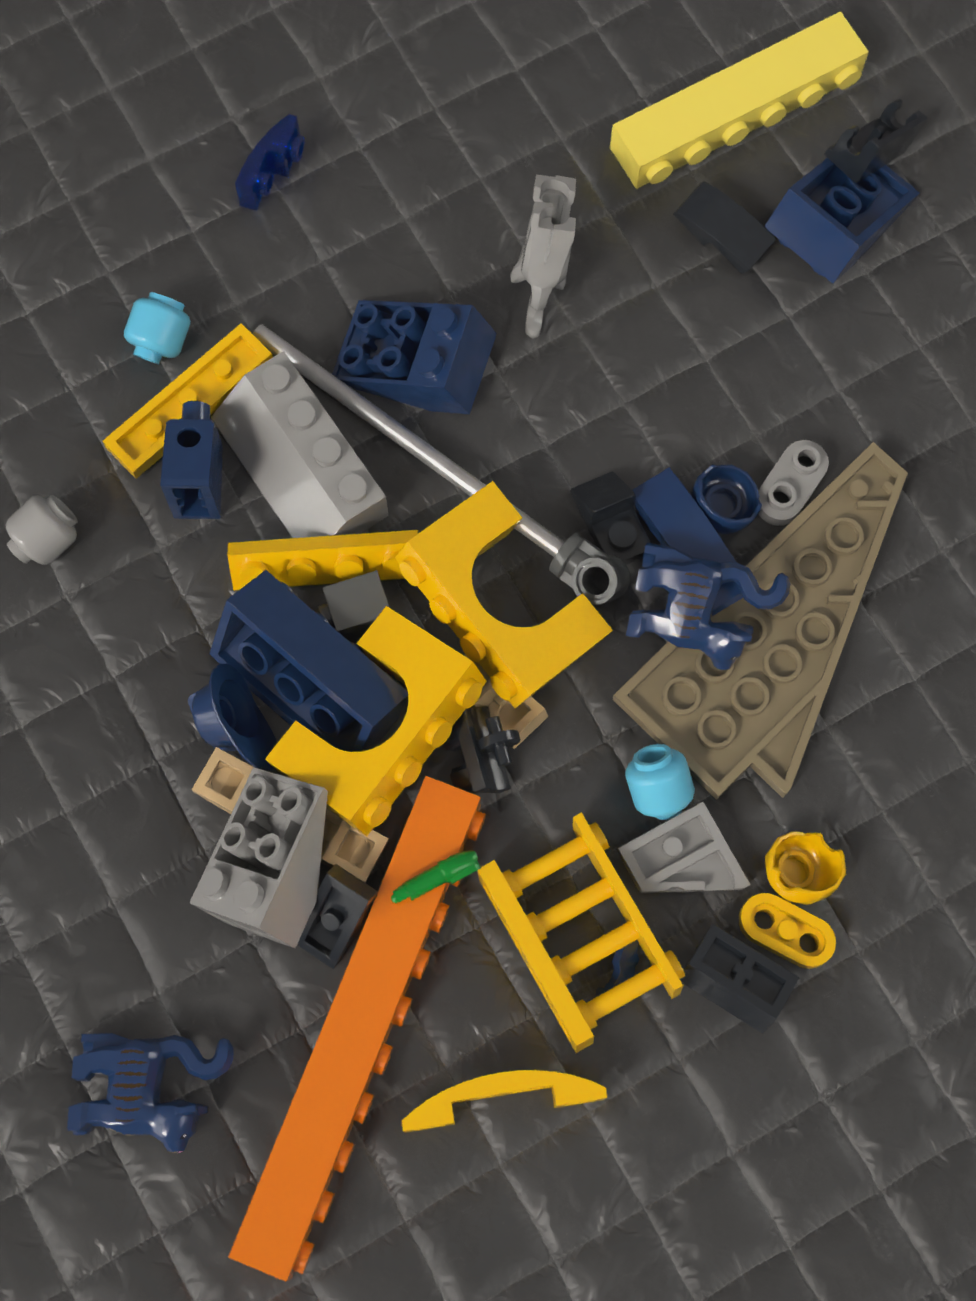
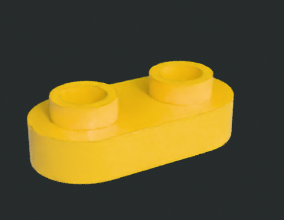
M760 893L754 895L740 910L739 926L743 935L749 941L801 968L812 969L826 963L834 954L836 937L830 925L774 894ZM756 913H767L772 921L771 927L768 929L758 927L755 923ZM808 935L815 940L816 948L814 952H805L800 947L799 941L801 936Z

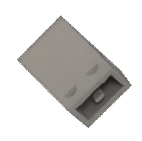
M253 767L189 903L226 924L296 948L317 901L328 790Z

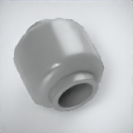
M39 495L32 496L6 521V530L11 538L7 542V546L23 563L27 564L32 559L41 565L51 564L75 542L77 531L74 525L78 523V520L73 512L56 496L50 495L48 498Z

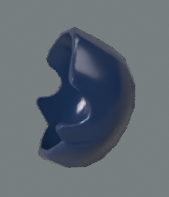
M710 465L697 477L691 490V496L717 533L731 534L743 530L752 523L762 508L761 501L759 500L758 486L748 472L734 465Z

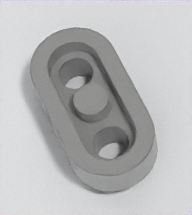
M799 440L786 448L759 489V500L761 501L762 508L758 514L765 522L775 526H784L801 513L828 469L829 460L827 453L819 444L810 440ZM806 456L812 460L813 465L810 467L802 466L798 458ZM782 492L788 496L789 501L787 503H779L774 499L773 494Z

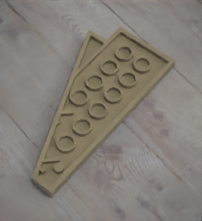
M874 442L746 565V567L750 568L759 587L763 590H768L772 587L774 579L779 573L788 576L791 585L789 595L783 604L773 609H758L742 598L716 615H711L710 620L712 622L735 621L754 627L753 634L751 635L752 641L745 643L741 656L735 660L730 669L720 670L714 667L711 658L702 650L676 647L672 643L667 642L613 696L612 700L658 744L667 745L685 756L691 776L716 800L749 767L782 798L791 790L908 474Z

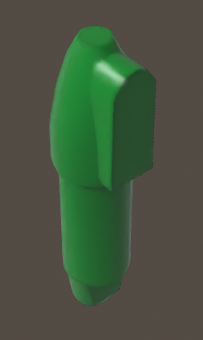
M469 850L450 855L449 858L439 861L437 865L407 880L392 891V902L399 903L408 897L413 901L446 882L453 884L481 869L477 861L478 856L476 852Z

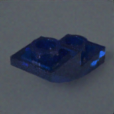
M288 114L263 136L248 156L235 182L241 207L257 211L262 195L268 196L271 192L274 174L288 177L293 162L299 163L305 147V137L300 135L297 116Z

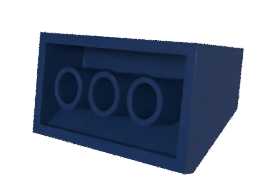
M267 570L263 571L226 600L210 651V655L220 664L227 663L236 668L245 679L249 689L290 726L296 720L333 747L343 751L361 752L373 749L378 745L398 720L408 699V692L394 676L386 674L365 655L359 646L350 643L329 624L323 615L314 612L294 594L287 584L278 581Z

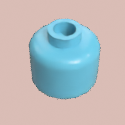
M150 292L148 298H138L135 300L124 329V337L127 342L136 346L133 355L156 364L160 363L162 356L166 358H176L179 356L191 323L189 316L183 312L185 305L154 292Z
M653 744L638 750L634 754L633 760L627 765L625 777L636 810L643 815L656 817L660 820L672 819L678 816L693 800L695 788L688 763L681 752L671 749L664 744Z

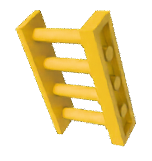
M582 812L573 817V831L577 838L513 873L510 869L501 872L495 860L477 870L482 887L575 1053L593 1044L594 1035L591 1029L597 1027L596 1021L661 984L664 985L669 996L673 999L681 994L683 984L680 979L685 977L684 970L675 954L671 950L664 953L607 857L604 850L609 848V844L603 831L596 822L589 825ZM588 855L601 877L600 881L538 915L534 912L528 915L524 913L517 898L523 895V889L579 858ZM608 898H613L626 923L563 958L556 955L550 959L541 941L548 938L547 932ZM638 940L652 966L588 1002L581 999L575 1003L566 987L567 984L572 982L571 976Z

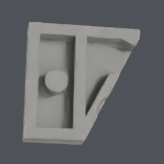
M704 802L699 803L616 850L640 893L742 890L751 885Z

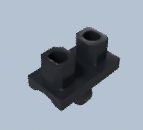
M488 707L465 709L452 726L449 738L442 745L446 751L456 752L462 749L465 764L453 768L450 777L454 787L469 793H502L511 789L505 766L512 763L508 748L518 744L520 736L518 730L503 731L500 717H490Z

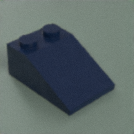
M826 158L788 189L764 227L776 236L782 245L790 248L811 265L817 274L824 276L833 284L854 266L917 198L920 192L887 165L856 184L830 159Z

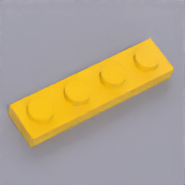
M242 323L239 324L102 441L105 448L137 479L163 456L166 422L170 419L182 418L183 403L188 401L207 403L210 405V415L213 414L241 378L273 358L272 353Z
M418 530L228 543L227 556L233 590H240L265 570L289 587L334 584L376 570L380 580L405 579L395 557L406 542L418 534Z

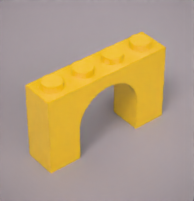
M492 481L408 540L395 559L399 563V568L404 578L411 585L418 586L429 600L434 616L443 624H448L460 639V646L466 656L472 661L478 662L488 674L494 691L502 699L509 701L514 708H517L596 646L613 630L583 593L551 618L532 627L507 625L492 617L482 607L476 597L472 584L474 561L478 556L506 537L522 519V516Z
M388 606L382 610L356 644L378 667L394 676L407 687V712L401 726L394 735L373 749L361 752H348L333 747L295 720L265 758L282 776L328 790L326 808L366 837L374 827L379 826L386 820L393 802L405 787L412 785L421 773L424 762L435 748L442 746L447 741L454 723L465 709L472 707L477 702L482 693V687L487 682L473 661Z

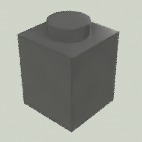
M377 570L323 587L326 603L318 605L320 614L348 641L361 638L386 606L389 607Z

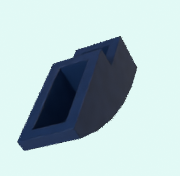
M670 467L633 489L636 495L634 503L636 512L658 539L661 546L676 548L696 558L720 563L736 562L708 518ZM735 582L723 583L720 587L712 609V616L743 598Z

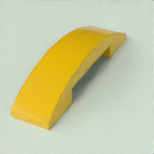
M517 1070L485 1075L457 1084L429 1098L402 1120L403 1132L454 1125L452 1108L454 1103L551 1088L554 1107L558 1108L605 1100L607 1098L606 1087L581 1077L552 1071Z

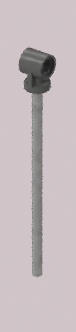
M261 324L254 330L253 335L272 354L276 356L284 351L301 375L467 495L472 496L486 486L266 326ZM513 505L522 516L521 521L514 529L554 557L549 571L572 587L577 597L583 593L592 605H600L620 598L627 591L630 584V573L627 565L620 558L614 555H607L578 533H574L564 542ZM597 567L604 569L609 576V586L605 592L599 590L593 582V574Z

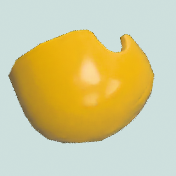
M791 831L778 837L765 856L766 873L771 887L785 900L799 904L810 905L829 897L839 887L846 875L843 851L830 848L824 841L821 833Z

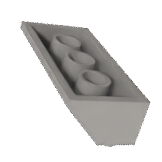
M284 351L245 374L211 416L212 421H215L217 429L292 538L361 534L389 516L385 494Z

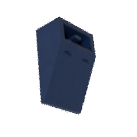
M358 300L332 375L350 388L428 411L470 414L497 333L473 305Z

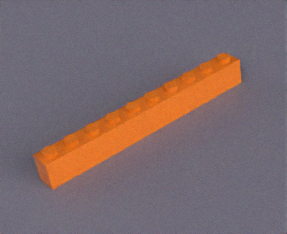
M425 776L228 1258L285 1282L292 1279L294 1271L300 1274L304 1273L315 1246L314 1243L307 1241L314 1221L323 1224L335 1196V1193L327 1190L334 1171L344 1173L355 1146L354 1143L347 1141L354 1122L363 1124L374 1098V1095L368 1093L367 1089L374 1072L383 1075L393 1051V1046L386 1044L393 1024L402 1027L413 1000L405 996L412 977L421 980L431 956V951L424 949L431 930L440 933L450 905L443 903V899L451 883L446 882L413 901L408 897L399 903L392 902V891L407 880L437 865L439 861L445 860L455 853L463 852L467 839L476 842L486 818V814L479 811L481 807L480 796ZM461 880L451 885L458 887Z

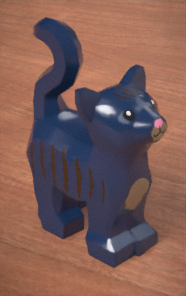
M646 543L642 563L644 568L639 569L635 589L648 592L653 587L664 588L669 591L668 602L664 610H633L629 616L626 636L639 638L645 631L652 632L676 647L702 650L711 658L714 667L720 670H728L732 667L735 660L741 656L745 643L752 641L751 635L753 634L754 627L735 621L712 622L710 620L720 587L723 583L735 582L745 601L758 609H773L783 604L789 595L791 585L789 578L785 574L779 573L774 579L772 587L768 590H763L759 587L750 568L739 563H720L696 558L673 547Z
M113 1033L82 1034L81 1043L84 1053L73 1056L72 1079L76 1081H91L96 1074L107 1075V1098L69 1106L67 1131H73V1135H87L91 1133L94 1126H102L127 1136L152 1135L163 1143L168 1152H183L188 1140L196 1132L199 1115L208 1113L209 1106L191 1103L182 1099L159 1103L166 1059L176 1056L189 1074L203 1080L216 1079L229 1070L233 1061L234 1048L231 1042L225 1038L220 1039L214 1057L205 1059L190 1039L176 1035L158 1039L131 1040Z

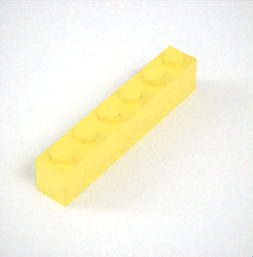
M840 11L613 124L610 149L636 189L648 183H660L669 177L673 170L687 163L695 165L703 161L711 151L725 144L733 146L742 141L749 132L763 125L765 127L773 126L781 121L787 113L801 106L802 108L813 106L826 93L838 87L843 90L852 86L862 75L869 51Z

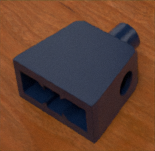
M201 401L183 403L182 418L170 419L166 422L160 486L174 519H221L222 442L215 421L210 420V405Z

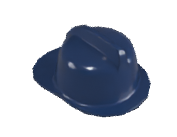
M227 663L218 664L211 672L209 684L188 697V705L200 736L214 748L217 747L225 752L238 751L243 759L257 769L264 771L274 769L265 760L277 744L269 724L256 705L245 679L237 669Z

